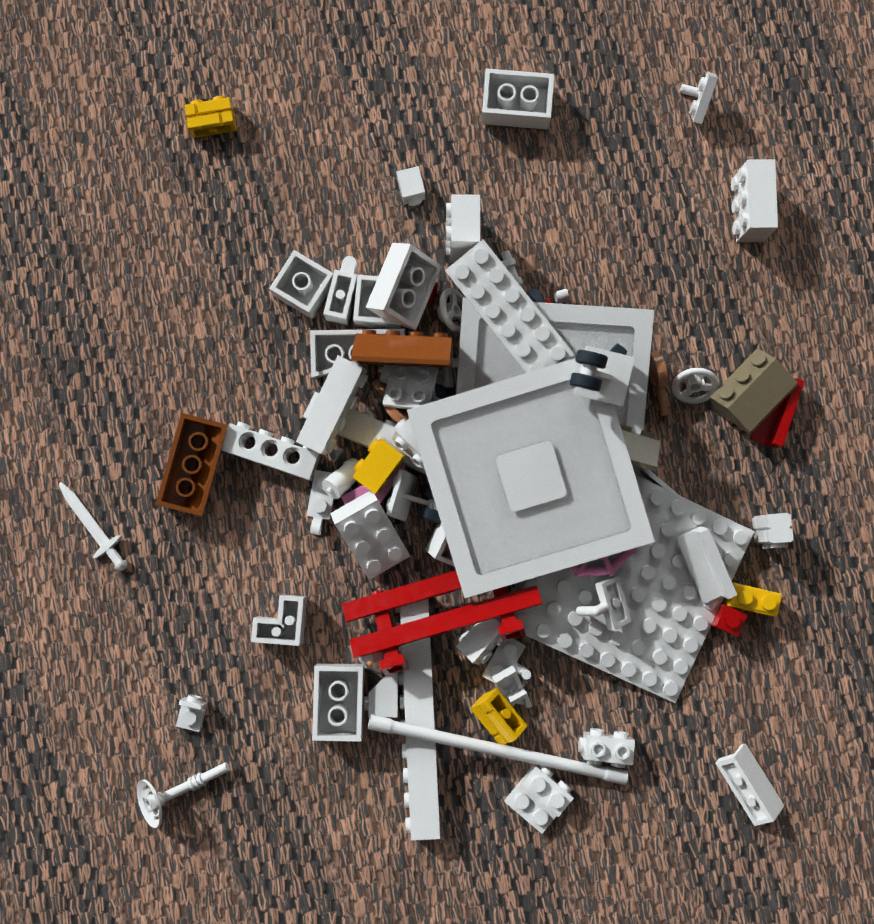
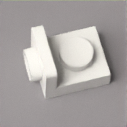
M191 694L180 699L179 705H181L176 727L200 732L208 702L202 701L200 696Z

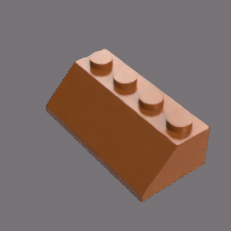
M364 329L362 334H355L351 361L357 364L451 368L453 339L448 337V333H433V337L424 336V332H410V336L400 335V331H386V335L376 334V330Z
M181 413L155 505L203 517L227 432V424Z

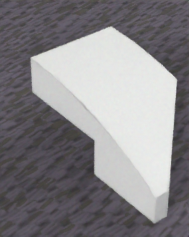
M513 666L492 677L496 688L500 690L512 706L516 703L522 704L526 708L532 707L528 694L523 688L517 671Z

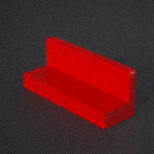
M795 378L798 386L751 434L750 440L774 449L783 447L805 381Z

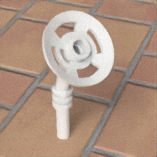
M225 762L205 773L199 772L189 777L186 782L163 793L160 791L156 792L155 788L147 780L139 781L137 784V798L147 823L153 828L159 827L162 823V806L165 805V802L190 790L196 791L202 786H206L208 781L229 772V764Z

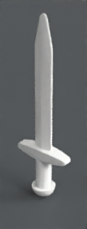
M60 482L59 487L66 502L100 546L93 558L96 559L107 554L115 564V570H125L128 565L127 560H123L114 548L122 536L117 535L109 540L76 494Z

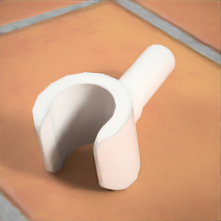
M567 289L559 290L555 293L554 299L556 304H563V302L569 301Z

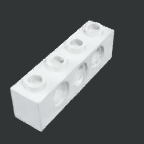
M238 422L237 425L229 424L222 451L309 481L313 480L314 472L321 457L319 453L305 446L303 448L294 445V440L283 436L281 440L273 438V433L262 429L259 430V433L250 430V425ZM250 437H254V447L246 449L245 441ZM270 445H277L278 451L274 456L267 455V448ZM293 452H298L300 455L299 461L295 464H290L288 460L289 455Z

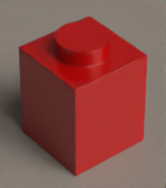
M721 604L711 626L729 635L738 637L747 614L728 605Z

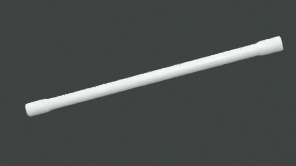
M372 714L369 718V730L403 735L600 778L604 781L626 785L628 781L627 770L592 765L402 723Z

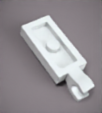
M319 470L314 472L306 515L313 517L310 528L311 534L321 535L323 520H331L330 513H332L334 499L324 491L322 481L332 474L331 472Z

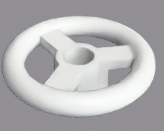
M447 288L440 297V306L437 310L438 317L450 330L460 333L461 326L455 325L452 321L455 319L461 321L462 312L457 305V300L462 308L464 297L458 290ZM448 296L450 297L449 303H447Z
M704 368L687 369L678 374L672 382L674 396L678 400L690 404L708 401L710 396L719 388L717 376L712 371ZM704 376L708 377L712 384L705 383ZM685 378L686 389L680 392L679 384ZM709 391L702 396L689 397L694 392Z

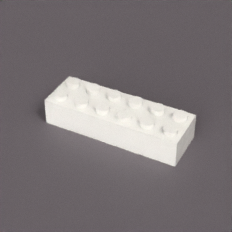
M484 239L445 270L526 373L567 361L575 355Z

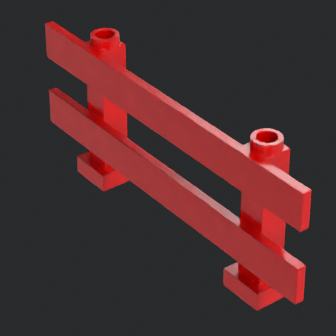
M456 570L387 591L377 590L372 592L370 596L342 603L347 623L375 615L377 632L350 639L353 658L357 659L383 651L384 659L379 660L381 670L387 676L409 669L408 661L403 654H400L398 646L498 617L501 618L502 625L498 626L502 642L525 636L522 620H516L514 613L543 605L537 585L508 593L506 586L492 590L494 598L398 626H393L390 610L461 590Z

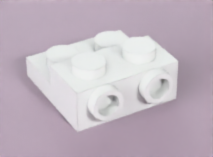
M533 764L504 801L543 834L555 817H559L574 798L570 793L572 789L562 780L559 783L552 778L553 773L547 767H539Z

